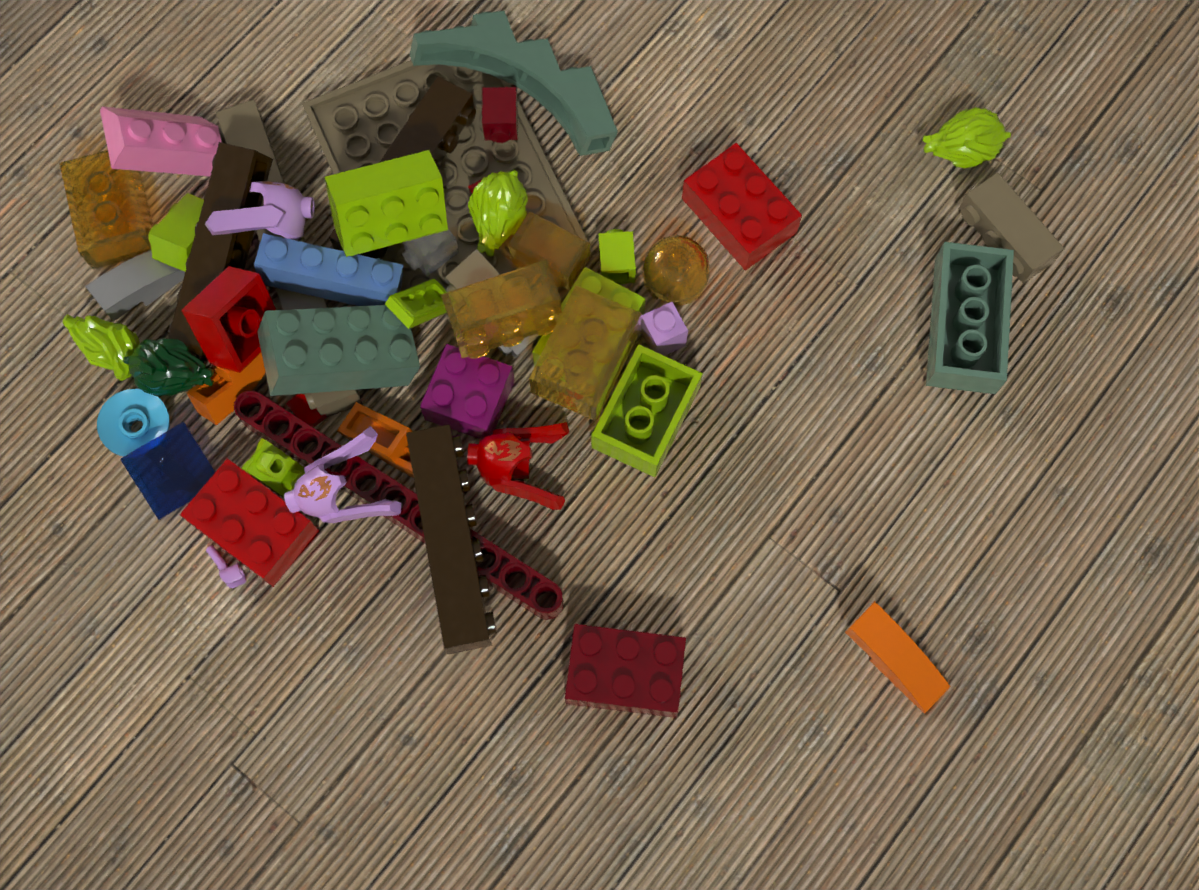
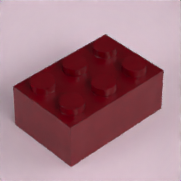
M574 624L565 703L567 705L676 718L679 711L686 637Z

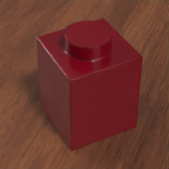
M516 87L482 88V127L485 140H492L497 143L518 140V99Z

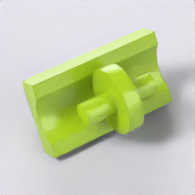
M262 438L253 456L241 468L282 498H284L286 492L294 490L297 479L305 474L303 466Z

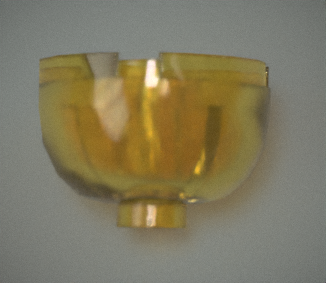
M673 235L664 237L652 245L644 259L642 276L644 286L652 297L657 300L660 298L669 303L673 302L675 306L689 304L702 295L708 284L711 269L708 255L700 243L690 237Z

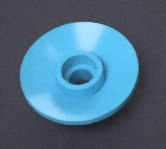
M127 389L116 393L104 403L97 418V431L102 443L114 454L127 458L145 456L146 453L161 445L167 437L170 428L169 412L163 401L158 396L144 393L141 389ZM134 422H142V428L139 431H131V426Z

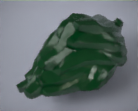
M145 339L134 349L132 355L123 358V363L128 364L130 374L134 377V384L144 393L154 396H172L189 391L194 385L206 384L212 386L214 383L210 378L214 375V370L207 368L206 364L189 352L184 342L178 339Z

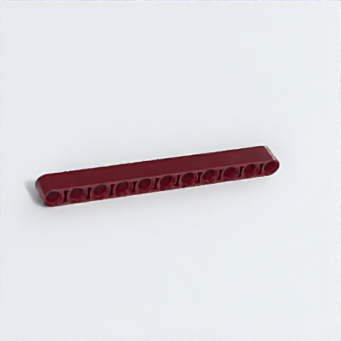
M245 391L234 402L235 414L249 430L269 441L304 466H308L342 447L256 391ZM254 406H261L258 414L247 417L249 409ZM289 424L287 432L282 435H275L278 426ZM308 443H318V447L314 452L310 454L303 453V449ZM358 456L345 460L347 461V466L341 472H331L332 466L325 469L331 475L344 476L346 484L340 489L363 504H370L384 499L392 501L397 497L405 498L406 503L401 508V514L383 517L425 543L424 532L418 528L421 515L416 493ZM365 480H376V485L372 490H360V486ZM471 529L473 540H480L483 555L491 554L496 557L492 567L488 569L478 567L479 576L486 575L489 586L541 619L551 620L562 612L564 607L563 594L556 583ZM512 574H523L526 577L525 584L520 588L509 587L507 580ZM543 593H552L557 597V601L553 607L542 608L537 604L538 597Z

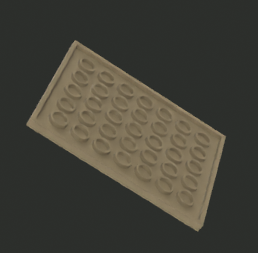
M410 60L302 103L333 174L379 163L437 76L473 94L476 109L475 118L469 127H464L459 135V141L455 150L451 154H446L441 162V169L439 171L443 180L448 230L388 246L384 257L381 259L403 265L400 291L433 278L445 289L448 287L445 277L475 251L479 243V235L468 209V202L471 196L468 186L482 180L483 177H487L491 173L500 171L510 172L516 170L518 172L517 177L526 189L528 196L526 204L527 215L520 230L515 235H511L499 249H495L494 256L489 257L486 252L481 254L510 286H514L591 253V246L519 101L518 140L497 143L484 139L482 127V88L511 87L510 83L491 74L465 67L439 64L413 66ZM464 302L459 305L456 303L452 311L464 307L466 304Z

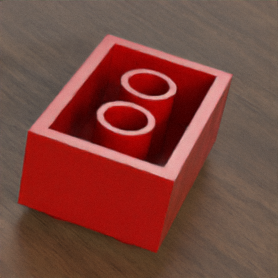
M737 142L687 177L683 183L682 200L745 271L794 236L798 231L802 214Z
M228 458L180 513V516L272 587L276 585L319 532L311 520L299 511L291 513L283 499Z

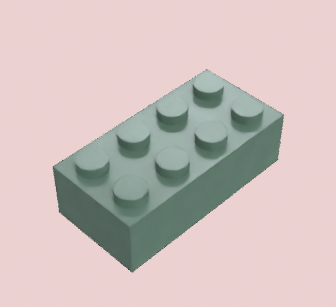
M944 242L941 246L934 265L926 386L997 394L1007 381L1014 250Z
M386 305L265 311L257 331L270 396L409 386L420 368L411 328L408 329Z

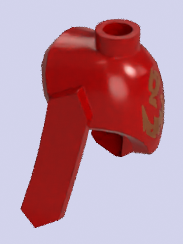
M564 422L540 427L496 429L492 435L480 440L479 444H468L467 465H476L481 479L497 492L524 498L552 510H561L565 503L563 496L519 480L512 481L511 477L519 463L532 459L531 448L521 441L553 444L570 432L568 424Z

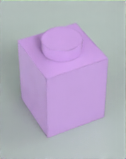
M673 302L641 315L640 332L649 349L665 356L686 346L688 329Z

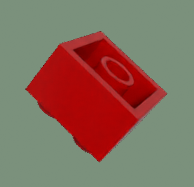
M228 266L181 311L210 365L241 373L261 353L257 331L265 311L276 310L259 273Z

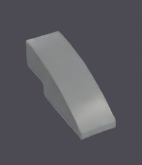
M150 250L118 265L85 287L107 315L115 321L140 302L148 306L183 281L185 272L152 259V252Z

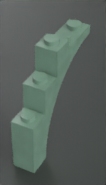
M486 11L480 14H473L471 25L468 27L457 26L452 29L426 30L413 34L409 54L413 66L449 65L491 74L515 85L545 107L567 132L579 156L610 151L618 131L592 67H570L561 71L548 38L539 40L528 39L523 42H517L505 11Z

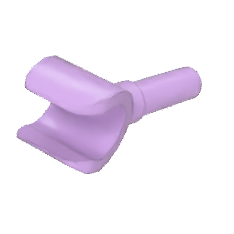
M213 545L206 549V552L217 565L220 578L229 588H235L247 582L239 563L228 567Z

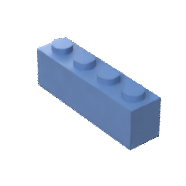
M265 233L262 235L254 262L255 272L260 274L266 286L356 306L385 305L389 296L400 292L402 286V264L362 255L346 257L344 251Z

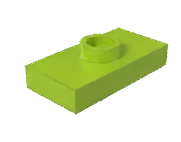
M433 278L390 295L385 305L410 329L452 311L456 302L445 291V288Z

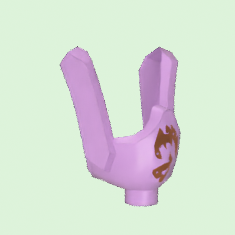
M270 181L252 182L250 192L261 193L264 198V206L213 211L205 223L212 235L267 229L287 239L299 241L304 237L306 218L313 219L315 201L313 197H304L298 189L288 184Z
M370 426L341 448L304 467L305 474L297 479L294 490L284 494L285 503L289 511L296 513L302 510L305 514L320 518L324 523H338L365 517L397 516L401 514L402 503L386 499L370 504L347 506L343 510H339L335 502L336 494L346 484V480L342 475H331L325 471L326 468L369 451L378 434Z

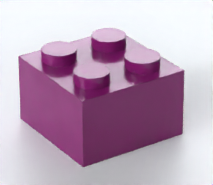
M446 344L420 405L424 419L441 426L450 424L452 430L481 440L486 436L492 435L515 382L513 367Z

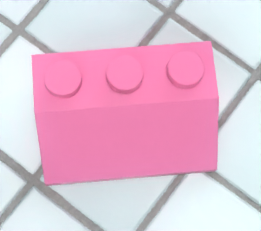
M101 107L100 113L112 169L198 176L211 175L213 157L217 152L219 142L222 143L217 125L198 116Z

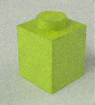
M612 229L606 233H598L601 275L617 284L635 283L636 265L633 231L625 232L621 229Z

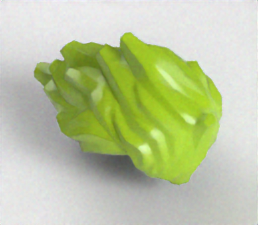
M966 109L947 121L938 133L923 136L922 141L926 143L923 150L925 153L933 152L934 156L952 161L953 165L965 169L994 159L1003 147V142L1011 137V133L1005 131V126L1000 122L996 113L987 109Z
M516 170L510 172L500 171L483 177L469 198V213L479 235L477 250L480 253L486 252L489 257L494 256V250L499 249L511 235H515L520 230L527 215L526 204L528 196L526 189L517 177L518 172Z
M67 314L64 317V326L69 330L72 339L91 365L113 370L115 378L120 381H124L132 376L128 364L123 363V358L132 355L134 349L140 344V340L135 332H132L126 325L109 322L96 316L87 315L83 319L79 316L74 318Z

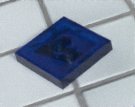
M185 422L178 424L120 459L158 520L163 519L191 502L216 472Z

